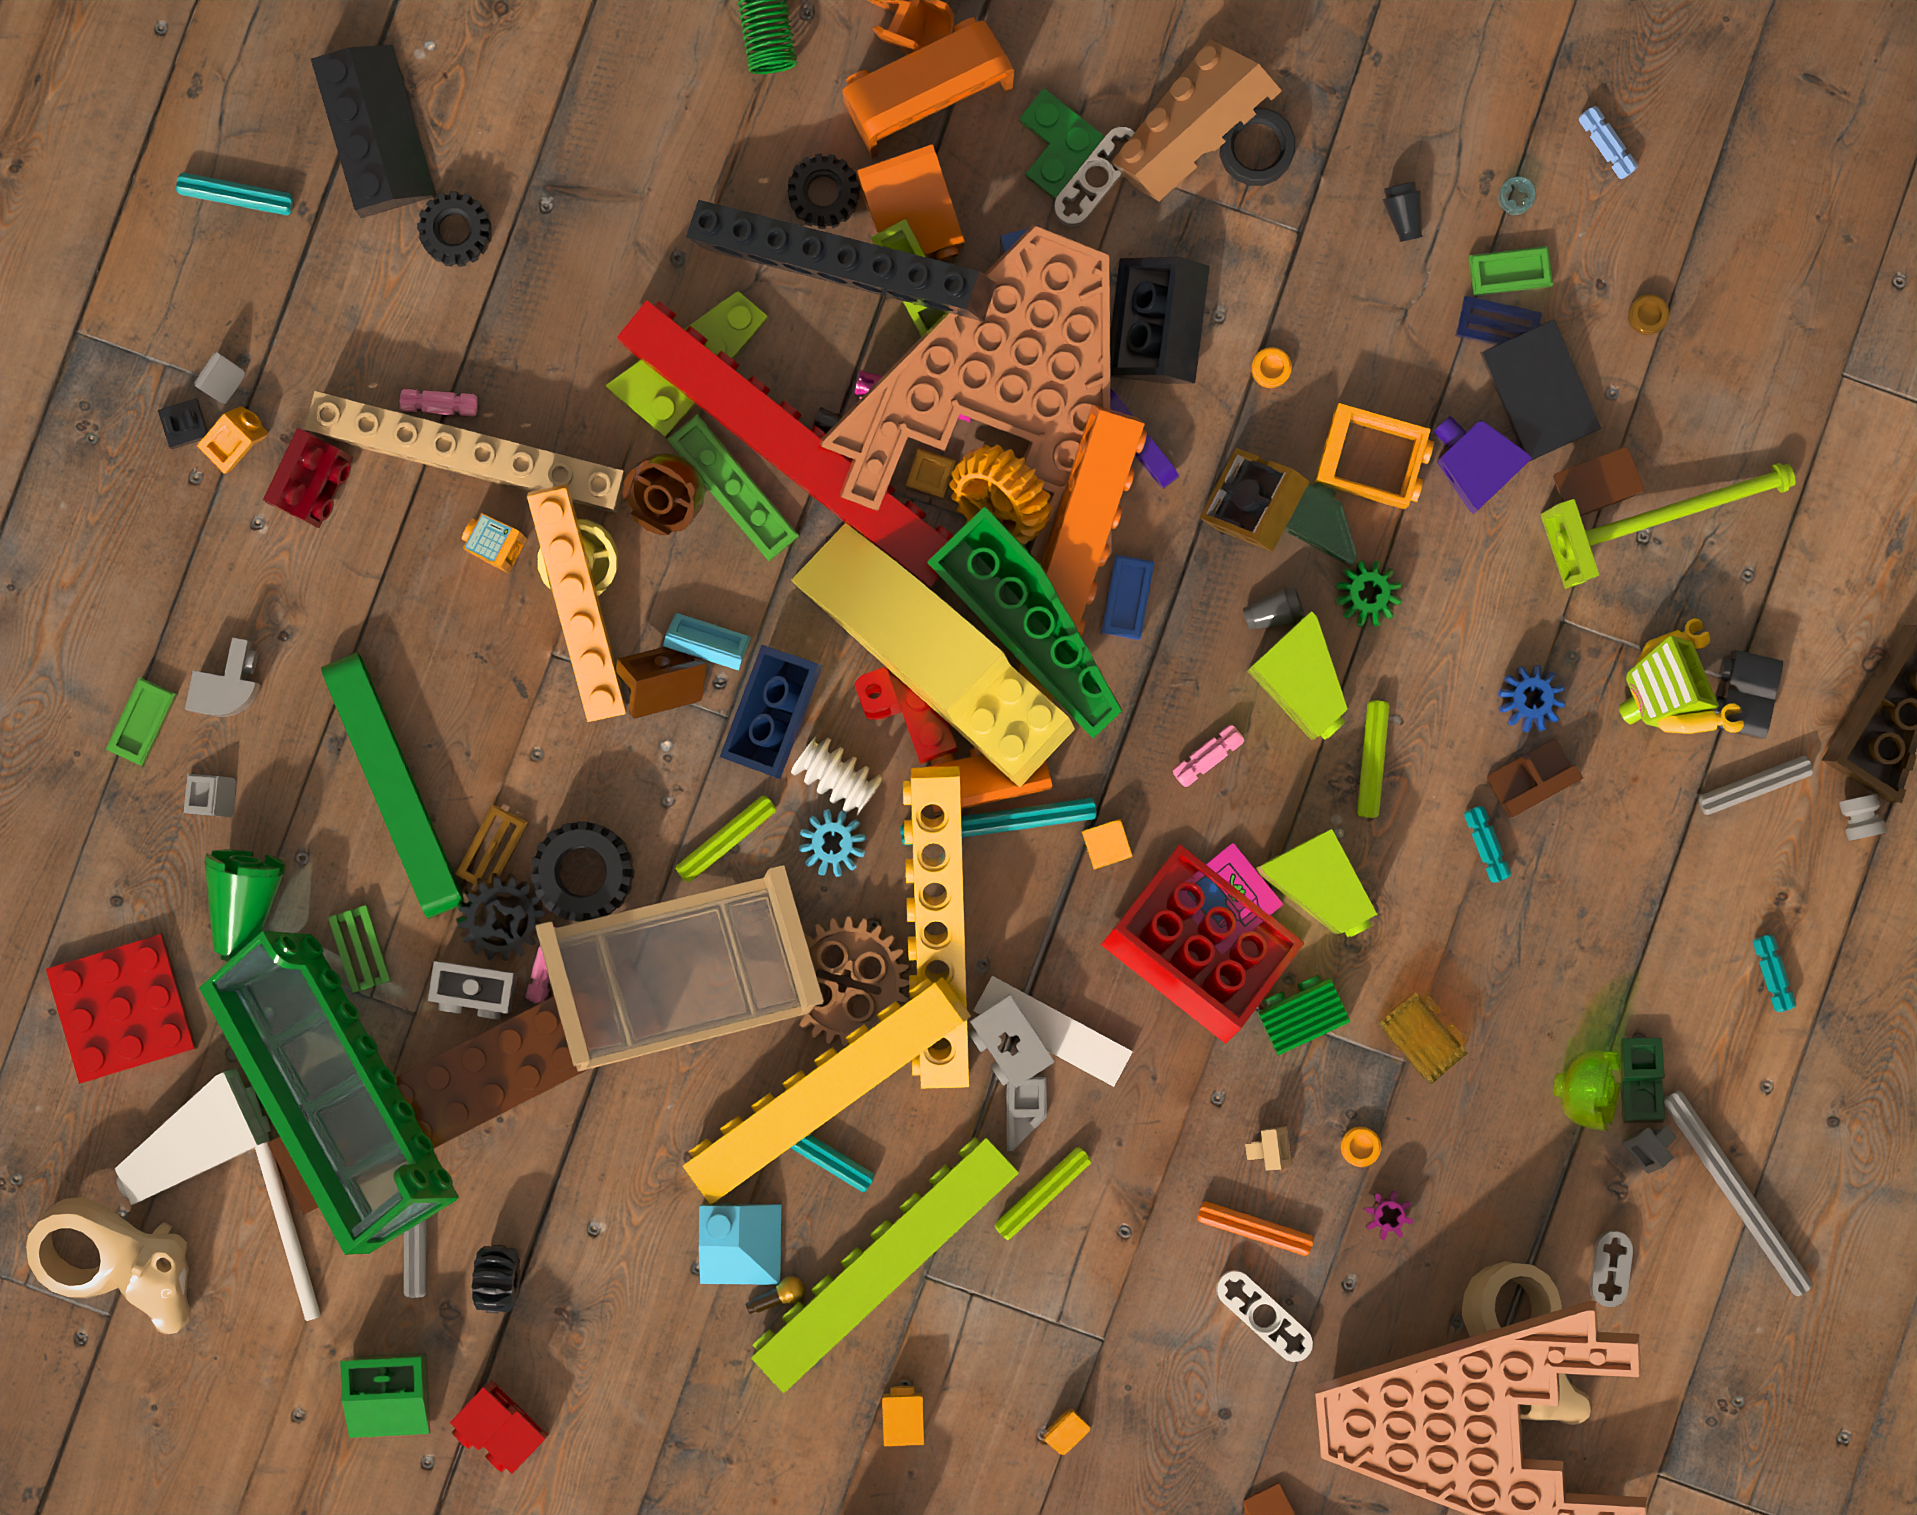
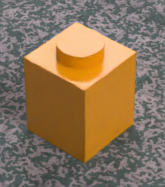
M914 1386L890 1387V1393L883 1394L884 1446L924 1445L923 1392L914 1393Z

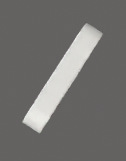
M1127 127L1112 129L1060 192L1055 201L1054 212L1061 224L1068 227H1076L1084 223L1119 180L1122 173L1119 170L1115 171L1107 160L1098 156L1104 153L1108 159L1115 147L1112 140L1117 139L1121 141L1125 137L1130 139L1135 133L1133 130ZM1094 166L1102 167L1108 173L1107 183L1099 188L1090 186L1085 179L1088 169ZM1079 183L1083 191L1091 196H1095V199L1090 201L1085 196L1079 205V210L1082 214L1078 216L1072 213L1068 217L1064 215L1065 205L1062 202L1064 200L1073 202L1076 199L1080 190L1073 187Z
M1238 1270L1227 1271L1219 1277L1216 1284V1292L1219 1299L1276 1352L1291 1362L1302 1361L1308 1357L1313 1347L1310 1333L1254 1281ZM1229 1279L1233 1282L1242 1279L1244 1284L1241 1288L1250 1298L1254 1291L1260 1294V1297L1254 1299L1248 1305L1245 1313L1239 1310L1240 1307L1245 1305L1240 1298L1234 1295L1229 1299L1225 1296L1228 1292L1225 1283ZM1267 1304L1274 1308L1276 1318L1272 1325L1260 1327L1254 1323L1253 1312L1259 1305ZM1284 1318L1290 1322V1324L1283 1327L1289 1334L1295 1337L1301 1333L1304 1336L1300 1341L1304 1346L1302 1351L1298 1352L1293 1349L1288 1353L1284 1350L1287 1347V1342L1279 1334L1276 1335L1274 1341L1268 1337L1279 1329Z

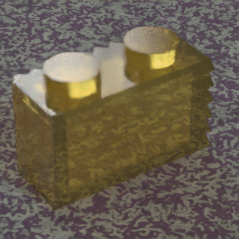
M1412 992L1376 1023L1428 1084H1433L1468 1054L1462 1047L1467 1040L1452 1023L1445 1027L1436 1015L1441 1010L1427 993L1420 997L1416 992Z

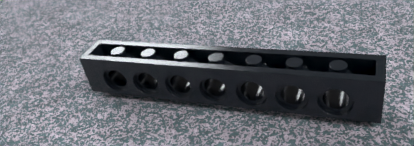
M702 200L697 202L686 238L708 251L982 322L985 321L997 284L978 270Z

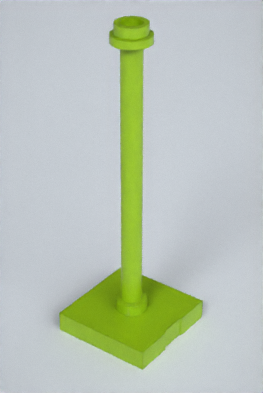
M1776 463L1772 465L1771 473L1587 531L1584 529L1575 499L1559 503L1540 515L1564 588L1568 589L1599 576L1590 546L1773 488H1777L1780 493L1788 491L1789 487L1795 486L1796 480L1790 464L1782 465L1781 463Z

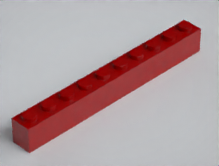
M646 300L617 336V341L842 521L895 560L926 587L931 588L939 575L927 561L954 535L941 525L934 530L923 521L926 513L909 500L903 505L892 496L895 489L890 484L878 511L842 498L839 493L853 459L821 447L819 443L826 434L815 425L809 430L798 421L802 415L784 400L778 405L767 396L771 390L754 376L746 380L735 371L739 364L723 351H720L716 356L704 345L708 340L696 329L689 326L684 330L673 321L677 315L660 301L652 305Z

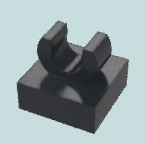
M196 398L158 410L170 449L201 441L208 433L199 401Z

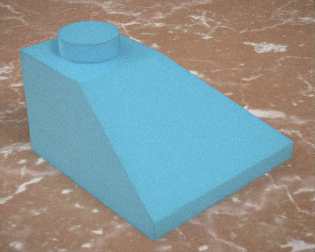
M702 1203L699 1206L700 1284L779 1285L781 1282L782 1204L713 1203L710 1205L709 1203Z

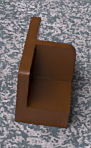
M1627 447L1557 472L1553 476L1562 502L1575 499L1580 517L1645 491Z
M667 647L618 658L616 672L631 689L629 714L635 719L700 702L703 696L707 663L702 658Z
M1555 739L1487 776V780L1508 818L1520 814L1583 779L1576 764L1571 766L1561 746Z

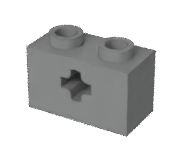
M1008 995L970 1021L974 1028L968 1034L980 1052L988 1048L996 1060L990 1067L1003 1086L1010 1082L1015 1089L1055 1062L1011 995ZM1004 1032L1010 1037L1017 1035L1020 1038V1041L1016 1043L1018 1052L1013 1055L1008 1050L1001 1052L998 1049V1046L1002 1043L1000 1035Z

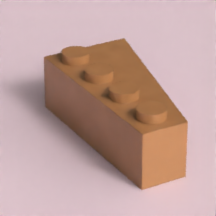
M1209 39L1153 111L1149 113L1129 141L1124 144L1111 163L1135 189L1160 201L1198 167L1196 160L1201 155L1212 150L1215 152L1226 142L1222 137L1239 121L1245 125L1256 115L1253 109L1267 96L1272 101L1282 90L1259 63Z

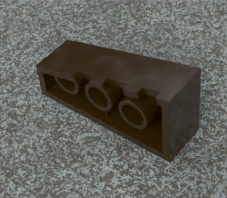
M1903 625L1822 758V761L1872 793H1878L1879 797L1883 800L1901 804L1906 792L1904 787L1909 771L1913 770L1917 755H1915L1917 749V625Z

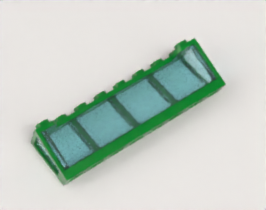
M262 931L199 987L345 1255L370 1254L459 1198L452 1185V1177L440 1164L434 1153L433 1143L422 1132L415 1119V1112L412 1106L403 1098L396 1085L397 1081L394 1074L385 1066L378 1053V1046L375 1040L366 1032L359 1019L360 1015L357 1008L348 1000L341 987L339 976L329 966L323 955L322 945L312 934Z

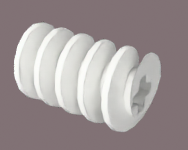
M815 736L792 767L791 773L796 776L802 771L807 770L804 783L809 785L819 779L817 788L819 794L833 789L830 802L835 804L842 798H845L843 811L848 813L857 807L858 815L881 784L882 777L878 775L872 780L867 781L869 767L865 766L855 772L854 766L857 758L853 756L842 762L841 757L844 750L842 747L829 753L828 748L831 739L827 737L817 744Z

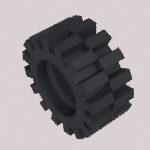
M822 153L815 154L814 158H804L802 160L803 163L799 166L796 165L792 176H789L787 192L790 206L798 219H802L810 227L812 225L818 226V229H825L827 226H832V228L838 227V223L846 222L850 218V214L855 212L857 208L859 186L856 174L852 168L850 169L845 160H839L832 154L822 156ZM829 177L837 183L839 195L832 204L819 206L810 200L808 188L816 178Z
M450 191L449 195L444 193L438 194V198L434 201L430 199L426 203L427 208L425 211L421 210L419 214L421 219L420 223L417 222V230L419 231L420 236L418 237L421 244L434 260L444 263L445 266L452 267V265H458L462 267L466 266V262L471 261L474 263L478 260L477 256L480 253L484 254L486 252L487 242L490 243L491 241L490 229L492 227L487 213L477 200L472 199L466 193L461 195L457 191ZM450 215H461L469 222V234L461 243L450 244L445 242L440 236V225Z

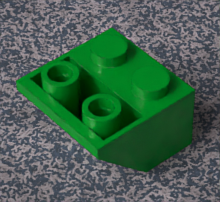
M427 1353L350 1356L340 1361L342 1404L349 1438L430 1434Z

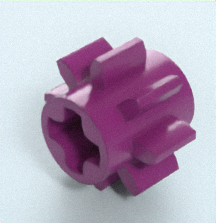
M1393 1190L1389 1194V1199H1383L1378 1193H1374V1199L1377 1203L1373 1208L1369 1206L1363 1207V1210L1372 1216V1220L1365 1225L1366 1228L1380 1227L1379 1237L1381 1240H1385L1388 1231H1394L1398 1237L1402 1238L1403 1234L1400 1227L1403 1223L1413 1224V1220L1406 1217L1404 1210L1411 1206V1203L1409 1201H1404L1401 1204L1396 1203L1397 1192ZM1385 1205L1390 1209L1397 1208L1398 1212L1393 1215L1395 1222L1392 1225L1386 1221L1379 1222L1378 1218L1383 1215L1381 1208Z

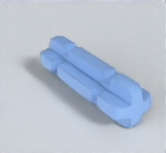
M1593 106L1580 115L1579 122L1586 132L1591 131V139L1607 162L1611 161L1614 164L1611 168L1618 178H1626L1638 168V164L1631 154L1627 155L1625 153L1627 148L1611 125L1604 123L1605 117L1600 109Z

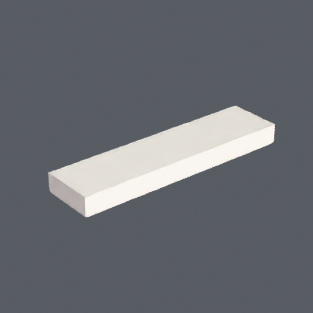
M991 977L973 1010L974 1012L981 1014L1008 995H1011L1048 1052L1111 1086H1115L1133 1051L996 977Z

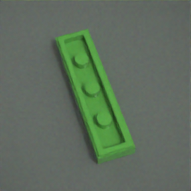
M698 414L667 439L681 457L687 459L696 467L702 476L703 484L769 562L799 538L797 532Z

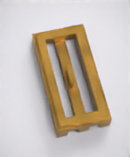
M492 804L455 875L478 886L477 879H482L510 824L513 823L516 825V828L492 872L497 873L500 879L529 822ZM499 816L503 818V821L473 875L468 870L494 820ZM492 874L487 882L484 881L486 884L491 883Z

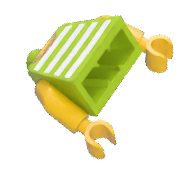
M1691 619L1685 625V631L1675 630L1651 639L1645 644L1635 663V667L1626 676V681L1633 696L1619 705L1620 714L1628 724H1634L1642 719L1645 724L1658 727L1666 733L1684 734L1714 731L1718 725H1722L1726 731L1731 733L1738 732L1744 727V721L1729 722L1726 719L1730 714L1741 712V708L1737 704L1730 703L1726 705L1721 713L1716 714L1714 711L1719 705L1696 652V649L1704 648L1709 644L1710 634L1709 632H1703L1700 635H1693V633L1703 629V622L1701 620Z

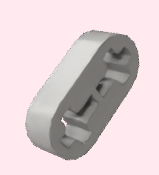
M1615 1230L1606 1231L1596 1239L1589 1285L1592 1298L1600 1305L1606 1307H1615L1626 1299L1633 1256V1245L1630 1239L1624 1233ZM1617 1237V1242L1619 1245L1624 1246L1623 1253H1617L1614 1266H1609L1610 1254L1603 1251L1604 1244H1611L1612 1239ZM1608 1271H1613L1612 1282L1619 1286L1618 1293H1611L1610 1299L1605 1300V1294L1598 1291L1599 1284H1606Z

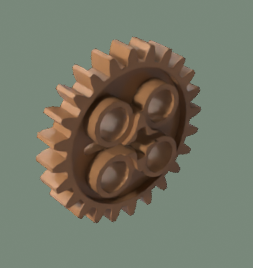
M853 917L846 918L844 928H842L838 919L832 918L830 920V931H827L823 925H815L818 935L816 938L804 934L815 972L817 969H821L845 977H849L851 974L853 980L880 987L882 990L881 994L877 995L852 987L846 989L844 984L817 977L819 987L826 984L831 988L832 999L826 1006L815 1005L809 1014H805L799 1026L806 1028L814 1024L815 1026L812 1031V1037L819 1038L826 1031V1043L831 1045L837 1041L840 1035L841 1043L844 1047L850 1045L845 1038L863 1024L869 1030L879 1024L881 1020L877 1014L895 1001L898 1004L899 1002L906 1003L911 1000L910 997L902 993L903 988L910 987L909 980L903 979V974L912 969V965L900 964L899 962L907 953L906 950L898 949L893 951L892 947L895 945L897 938L890 936L883 940L882 937L885 931L883 926L879 925L870 932V921L863 919L857 929ZM839 946L843 950L844 960L841 965L832 968L828 964L827 954L830 949ZM876 957L881 963V972L875 979H869L865 975L864 967L870 958ZM789 977L783 978V982L790 984ZM793 991L784 995L786 999H795ZM865 996L869 1000L870 1010L867 1015L859 1018L853 1011V1003L858 997Z

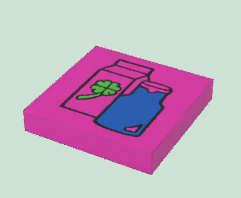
M1231 843L1206 864L1269 916L1283 905L1234 843ZM1200 871L1192 876L1195 879L1189 878L1185 881L1197 884L1205 896L1203 906L1191 917L1198 926L1207 912L1214 907L1227 908L1236 919V927L1233 933L1222 943L1214 945L1221 954L1230 949L1243 933L1252 931L1263 922V920ZM1186 890L1178 892V898L1182 905L1188 908L1195 907L1197 903L1196 898L1191 892ZM1212 915L1210 917V925L1215 931L1219 933L1227 931V922L1223 917L1219 915Z

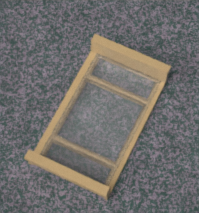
M784 865L768 869L764 878L559 928H554L552 921L536 925L537 935L572 1062L577 1067L578 1072L809 1014L815 1005L823 1004L824 1002Z

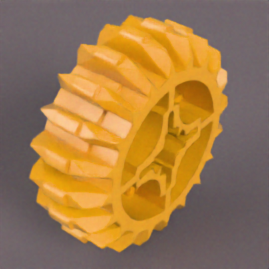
M985 444L981 448L974 449L972 452L969 451L955 466L954 471L951 473L953 479L949 483L951 489L954 490L951 498L959 503L956 511L965 515L967 518L966 524L986 506L1022 545L1037 537L1050 520L1048 514L1052 507L1047 501L1051 495L1042 489L1045 481L1036 477L1034 474L1036 469H1030L1025 464L1024 457L1018 459L1015 457L1012 449L1004 452L998 444L992 448Z

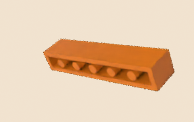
M1094 404L1091 406L1041 561V566L1081 637L1085 627V620L1081 619L1085 606L1093 602L1097 590V582L1094 581L1098 566L1103 567L1108 558L1109 544L1106 541L1110 529H1116L1122 513V507L1118 506L1123 490L1128 491L1133 481L1134 468H1131L1135 452L1140 453L1142 451L1147 431L1143 430L1145 423L1137 417Z

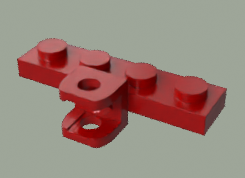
M886 666L863 674L855 681L854 685L867 719L880 720L902 712L920 764L958 751L948 722ZM874 693L881 694L878 698H870V696Z

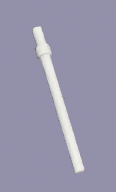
M253 1086L246 1088L268 1136L267 1132L271 1131L267 1116H262ZM268 1142L255 1147L304 1317L306 1321L321 1317L276 1160Z

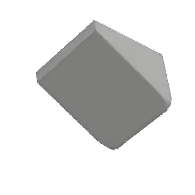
M216 352L213 353L195 381V386L220 403L227 404L245 377V372Z
M187 774L183 813L232 817L236 779L222 776Z

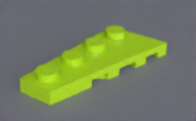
M737 291L689 326L696 329L708 340L704 346L716 356L720 351H723L734 360L769 318ZM642 360L605 385L609 391L665 438L671 434L696 404Z

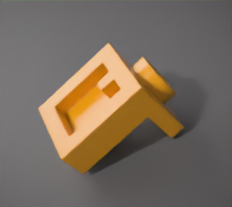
M239 406L224 413L198 443L197 447L225 474L238 464L255 443L264 440L268 435V431L261 425V420L255 413L245 409L243 406Z

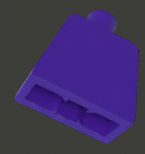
M1450 415L1434 431L1439 439L1449 448L1437 463L1472 514L1476 513L1532 459L1528 453L1482 420H1479L1466 432Z

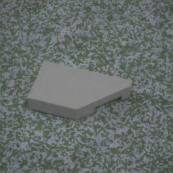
M1031 1077L1015 1089L1010 1082L1006 1084V1151H1013L1047 1117L1046 1077Z

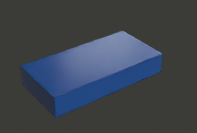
M1115 555L1101 634L1140 641L1154 561Z

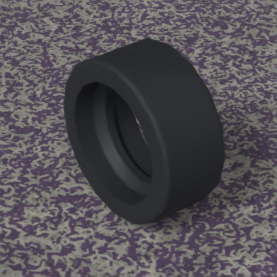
M1254 108L1253 111L1256 115L1245 125L1239 121L1222 137L1226 142L1220 146V159L1225 170L1236 181L1248 186H1265L1277 181L1288 170L1295 153V135L1289 122L1278 112L1268 108ZM1251 124H1263L1270 127L1280 140L1278 159L1270 167L1262 170H1253L1245 167L1237 159L1234 152V141L1237 134L1244 127Z

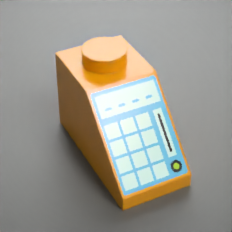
M481 513L478 521L473 518L470 520L462 535V540L466 541L463 547L465 551L508 574L527 541V538L520 531Z

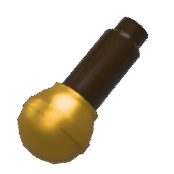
M785 1277L775 1289L756 1296L750 1302H747L745 1304L749 1314L759 1313L780 1303L795 1304L805 1295L804 1284L797 1277Z

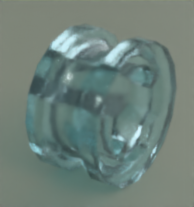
M1523 177L1508 179L1498 193V202L1501 208L1511 215L1525 213L1533 205L1536 198V190L1533 184ZM1512 186H1517L1519 192H1526L1527 198L1521 201L1524 205L1517 206L1515 200L1507 199L1506 193H1511Z

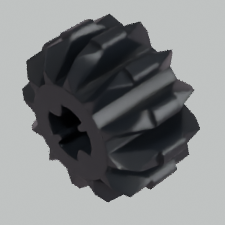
M506 1245L483 1246L477 1252L471 1286L472 1300L476 1310L499 1314V1312H509L516 1305L521 1271L519 1267V1254L515 1248H509Z

